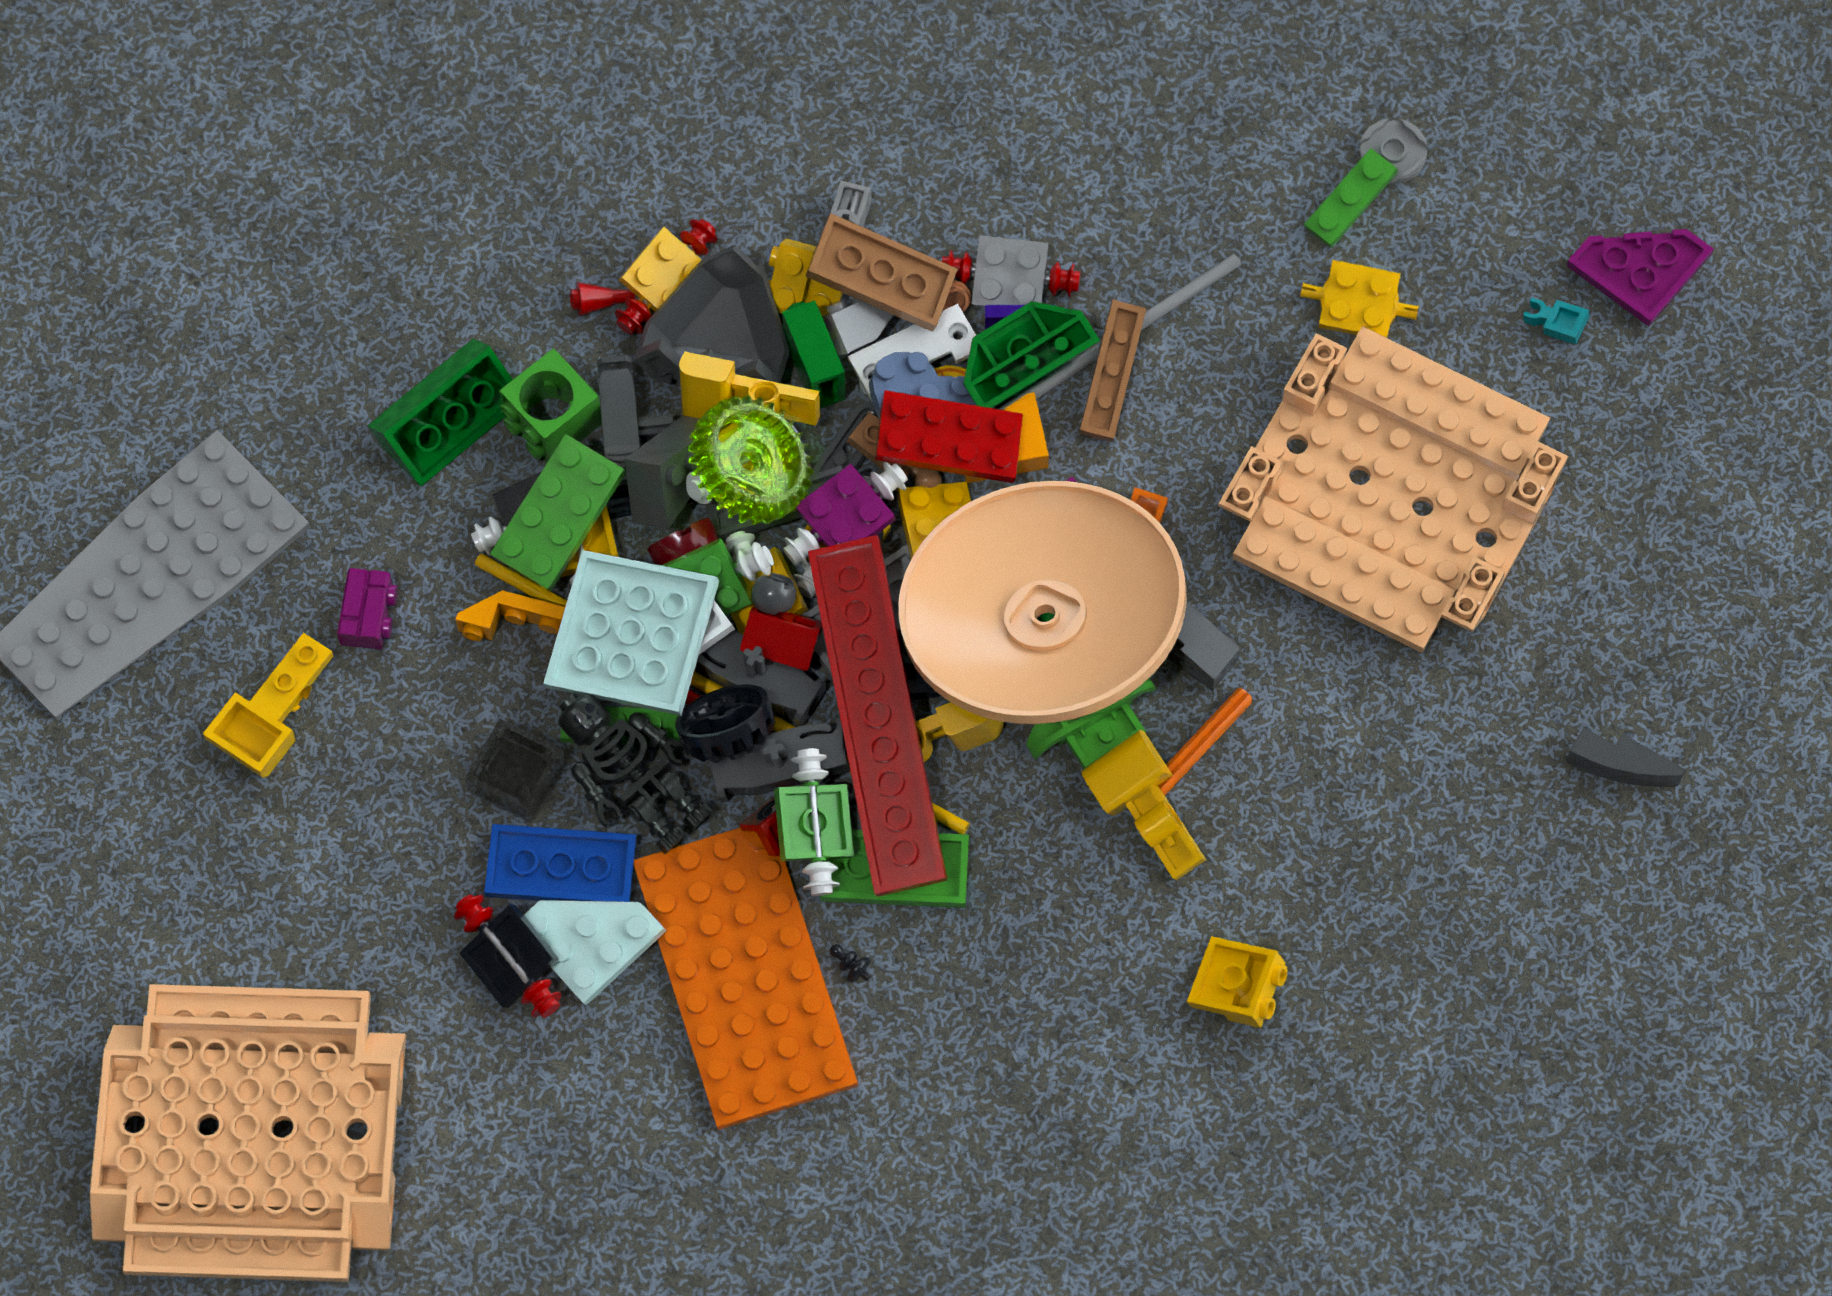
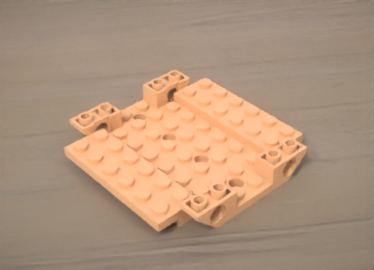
M1362 326L1348 352L1346 347L1317 333L1314 335L1284 388L1281 404L1257 446L1250 447L1218 506L1251 521L1234 550L1232 559L1423 653L1443 618L1471 632L1483 620L1548 502L1568 456L1539 442L1550 422V417ZM1293 439H1299L1306 444L1307 449L1303 453L1295 454L1289 451L1287 444ZM1355 470H1362L1369 475L1370 480L1366 484L1357 485L1351 481L1349 475ZM1418 501H1425L1431 505L1433 511L1427 516H1420L1414 512L1412 506ZM1488 532L1494 536L1496 543L1491 547H1482L1477 543L1476 536L1479 533Z
M150 984L147 1015H144L143 1026L113 1025L103 1053L90 1204L93 1241L125 1242L123 1273L125 1275L349 1282L351 1244L353 1249L390 1250L396 1179L392 1171L397 1106L401 1107L406 1034H368L371 998L369 991ZM132 1116H142L145 1119L143 1129L137 1133H130L125 1130V1124ZM207 1118H215L219 1121V1128L212 1135H203L199 1132L201 1122ZM282 1120L292 1122L293 1130L287 1137L280 1138L273 1134V1128L277 1122ZM357 1122L365 1124L367 1126V1133L363 1138L353 1140L347 1136V1130L352 1124Z

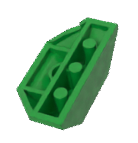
M1031 301L972 338L963 386L976 406L994 408L1060 368L1099 342L1100 339L1082 311Z

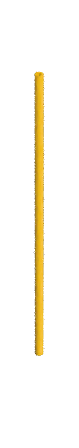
M482 553L477 557L475 566L534 599L566 607V599L548 591ZM694 671L690 684L706 694L723 688V686ZM774 716L775 724L772 729L773 731L779 732L795 727L783 719ZM932 802L937 822L959 834H965L970 825L969 822Z

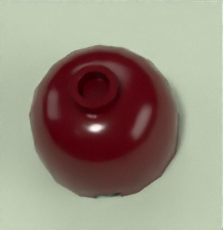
M704 518L689 525L690 527L681 531L678 530L650 545L647 551L654 564L663 565L718 540L716 530L710 518Z

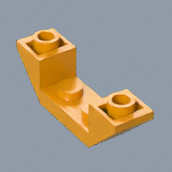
M502 590L457 613L455 620L458 631L462 632L465 638L478 642L482 641L483 638L493 640L501 615L513 624L524 625L526 621L537 624L542 631L558 634L565 607Z

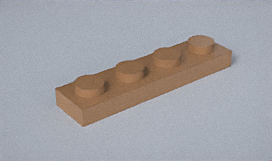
M1112 300L1079 434L1113 442L1146 308Z

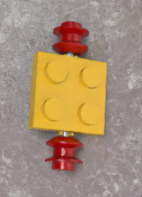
M691 219L689 225L692 230L690 232L681 231V241L665 227L661 228L619 278V281L639 298H626L624 303L627 309L625 311H615V316L618 319L616 324L620 329L630 335L634 332L642 334L643 328L640 324L643 321L647 322L652 316L650 308L656 312L701 261L697 255H706L708 253L705 245L707 243H717L716 229L704 219L699 221Z

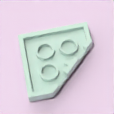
M540 900L524 915L559 958L551 968L585 1005L597 997L667 931L640 902Z

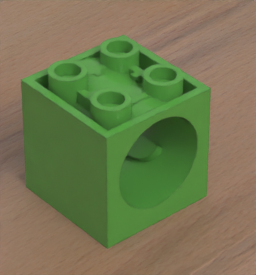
M554 348L499 390L502 401L500 409L505 415L504 425L515 437L520 434L527 441L525 446L537 461L543 458L547 463L565 434L581 442L602 425L599 396ZM545 399H560L569 404V409L563 415L552 420H539L529 415L531 407Z

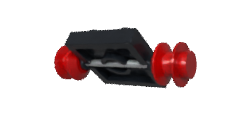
M470 894L462 898L455 906L457 911L454 914V919L456 921L462 919L466 921L463 928L464 932L479 931V934L459 954L502 1008H509L523 994L521 1003L534 1006L531 1012L532 1017L542 1016V1018H546L553 1014L560 1006L558 1001L562 994L560 992L551 993L548 990L552 984L550 979H538L559 960L556 954L516 905L509 904L491 921L494 909L481 906L484 901L483 895L473 896Z

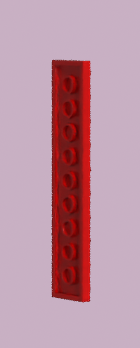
M877 535L808 551L874 894L879 897L948 881L880 539Z

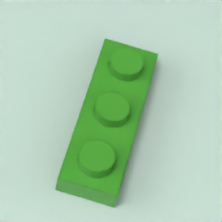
M1370 148L1304 224L1305 229L1332 248L1398 173L1397 168Z

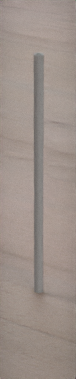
M1232 254L1145 312L1141 331L1241 266L1239 258ZM1101 341L998 409H1005L1027 393L1035 392L1037 400L1097 360Z

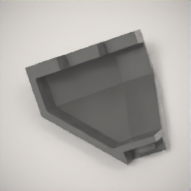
M736 245L720 252L712 247L646 322L634 361L657 382L671 384L672 379L680 381L679 362L684 351L735 361V374L781 383L790 350L762 258L759 257L751 261Z

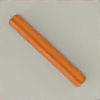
M1237 688L1170 759L1166 765L1173 776L1159 785L1164 795L1177 784L1250 706L1252 697L1242 688Z

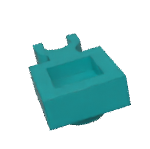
M1531 297L1530 307L1539 312L1536 314L1524 312L1523 322L1533 326L1544 325V335L1576 345L1590 316L1588 309L1556 300L1552 308L1546 306L1542 300Z

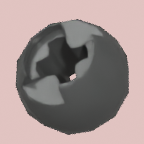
M771 573L770 576L763 574L756 579L752 586L751 599L754 606L764 613L776 615L778 612L785 613L792 608L796 601V588L793 581L786 576Z

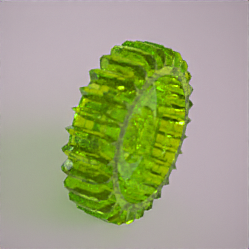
M749 395L741 399L738 396H734L729 400L724 399L714 407H711L694 425L695 430L690 435L693 442L687 448L690 452L694 453L688 462L697 466V469L692 472V476H699L702 482L698 485V488L705 487L709 492L706 500L714 498L718 502L716 510H720L723 507L727 508L728 518L738 513L740 523L750 519L753 525L761 521L767 524L774 519L779 520L797 508L800 501L807 495L806 490L812 484L808 478L814 472L812 468L807 466L813 460V457L805 454V450L809 448L810 444H804L800 440L804 432L796 433L792 427L795 420L786 421L784 419L785 410L776 413L774 411V402L764 407L761 397L752 402ZM735 423L738 426L737 431L725 442L721 443L718 439L720 429L725 424ZM741 455L747 456L752 461L753 471H748L741 465ZM741 487H744V488H746V489H748V490H750V491H753L755 494H752V493H750V492L744 490V489L741 488Z

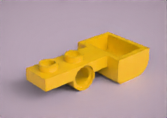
M684 351L679 362L682 416L716 421L719 425V432L733 423L737 410L749 412V414H757L762 428L775 426L779 423L780 419L816 426L820 418V397L817 390L735 374V361Z
M303 632L250 701L236 692L232 695L204 731V739L262 778L269 776L296 740L293 730L282 722L291 711L295 712L301 707L298 704L303 698L307 699L312 689L311 685L334 657L332 651Z
M951 702L935 708L936 714L916 721L919 738L922 740L921 749L924 762L932 754V741L946 735L954 746L963 752L995 740L1001 734L1004 726L1002 721L981 717Z
M1138 730L1081 771L1085 782L1107 814L1115 816L1128 808L1135 819L1134 823L1143 839L1154 848L1174 880L1180 879L1206 860L1159 787L1161 783L1173 775L1143 730Z

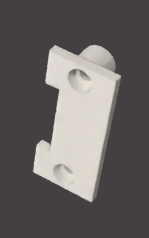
M955 304L942 311L937 327L933 332L914 324L847 357L859 379L860 389L872 401L868 377L872 376L874 367L883 357L894 352H921L928 358V363H932L951 353L957 364L968 358L971 341L976 334L959 305ZM958 334L963 337L960 340H956L953 336Z

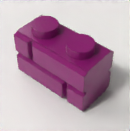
M357 568L348 569L337 630L340 645L381 650L384 639H390L392 618H388L389 606L396 605L398 586L393 585L390 573Z

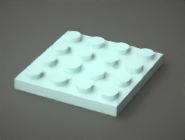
M582 550L543 684L549 689L578 695L591 694L597 699L681 716L717 592L718 578L716 576Z

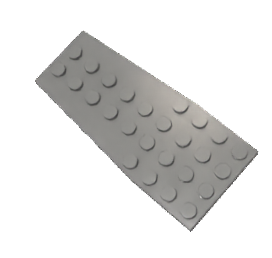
M216 430L133 500L0 631V662L55 720H60L63 718L62 714L79 702L82 704L92 697L91 693L109 681L111 683L121 676L120 672L135 661L140 662L150 654L149 651L164 640L167 642L180 633L179 629L192 620H198L231 596L311 527L310 523Z

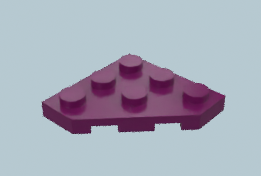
M1675 229L1671 233L1652 234V231L1624 233L1623 237L1603 238V235L1589 236L1568 259L1566 266L1650 327L1711 257L1714 248L1688 229Z

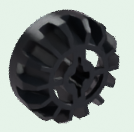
M750 684L732 685L709 692L687 705L683 709L682 715L677 716L675 728L686 753L702 762L710 760L713 763H719L722 757H728L732 761L735 760L736 754L743 751L750 754L754 744L763 745L767 735L771 734L774 727L775 714L767 692L763 688Z

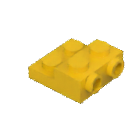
M786 238L780 243L779 247H773L769 258V266L774 267L772 280L768 279L778 313L782 314V311L787 310L789 306L797 302L808 303L815 300L821 315H825L828 313L827 306L842 300V292L805 276L816 246Z
M1211 936L1187 1003L1192 1008L1222 1014L1228 1021L1261 1028L1264 1019L1269 1020L1274 1014L1275 999L1272 997L1276 987H1282L1287 979V966L1276 950Z

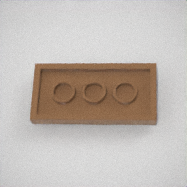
M830 213L805 276L933 332L937 327L958 269Z

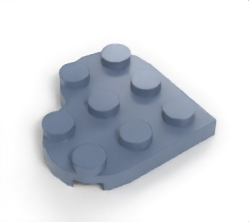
M894 352L883 357L874 367L869 381L870 396L878 419L880 418L884 390L975 405L963 386L964 376H938L932 365L928 363L926 355L921 352Z

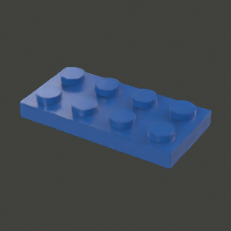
M492 824L484 889L485 897L533 901L630 902L637 844L636 834Z

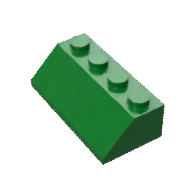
M472 338L368 424L367 427L382 448L421 487L505 417L500 409L502 401L499 390L513 379L491 347Z

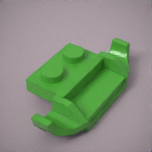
M1148 678L1129 695L1099 711L1071 720L1035 724L1028 737L1026 746L1036 760L1053 745L1058 743L1060 746L1066 742L1081 767L1085 769L1138 730H1143L1146 733L1129 705L1133 704L1134 698L1146 692L1152 693L1157 689L1150 678Z

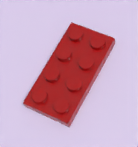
M884 390L875 460L1014 483L1017 473L1023 413Z

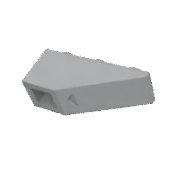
M843 299L827 306L828 313L822 315V318L837 354L842 355L876 340L893 314L858 299L848 304Z

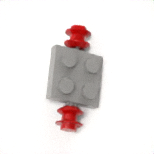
M979 235L977 261L973 263V266L972 258L967 251L962 258L955 257L952 250H950L949 256H942L943 263L958 269L955 278L960 279V282L966 284L970 280L971 273L972 277H975L972 305H1026L1031 301L1042 303L1044 285H1048V282L1049 290L1053 296L1059 290H1064L1067 292L1068 298H1071V292H1078L1080 271H1074V264L1071 265L1069 270L1061 269L1059 262H1056L1051 268L1050 275L1049 271H1046L1049 243Z

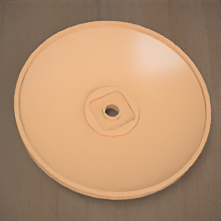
M1070 481L1029 482L1006 487L979 497L956 510L931 531L913 555L905 571L900 588L898 616L903 641L914 667L922 678L949 702L981 717L1016 724L1055 723L1082 717L1106 708L1129 695L1155 673L1172 650L1181 631L1187 602L1186 581L1182 561L1169 534L1148 511L1132 500L1102 487ZM1044 613L1055 615L1053 619L1047 622L1037 620V617Z

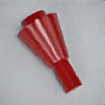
M576 282L575 289H570V306L572 310L578 311L579 317L610 307L613 304L624 303L626 298L635 299V294L629 289L612 290L611 288Z

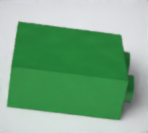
M816 301L792 304L787 310L782 311L783 330L790 350V356L803 387L819 391L820 409L846 400L845 371Z

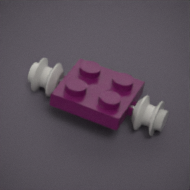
M884 462L885 471L880 475L872 471L871 485H869L853 465L849 464L795 506L798 514L812 530L809 532L808 530L797 528L798 537L795 540L787 537L784 538L787 546L783 550L794 565L801 563L806 567L808 566L806 559L809 556L808 551L819 549L821 541L827 547L877 535L895 521V515L881 500L880 496L893 501V491L895 489L907 490L904 482L908 479L903 470L896 463L891 466Z

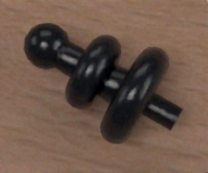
M835 944L831 946V956L841 961L839 969L841 971L850 969L847 975V980L850 983L855 982L860 976L866 981L869 980L871 975L865 971L870 964L868 957H863L857 962V953L855 951H850L846 954L840 945Z

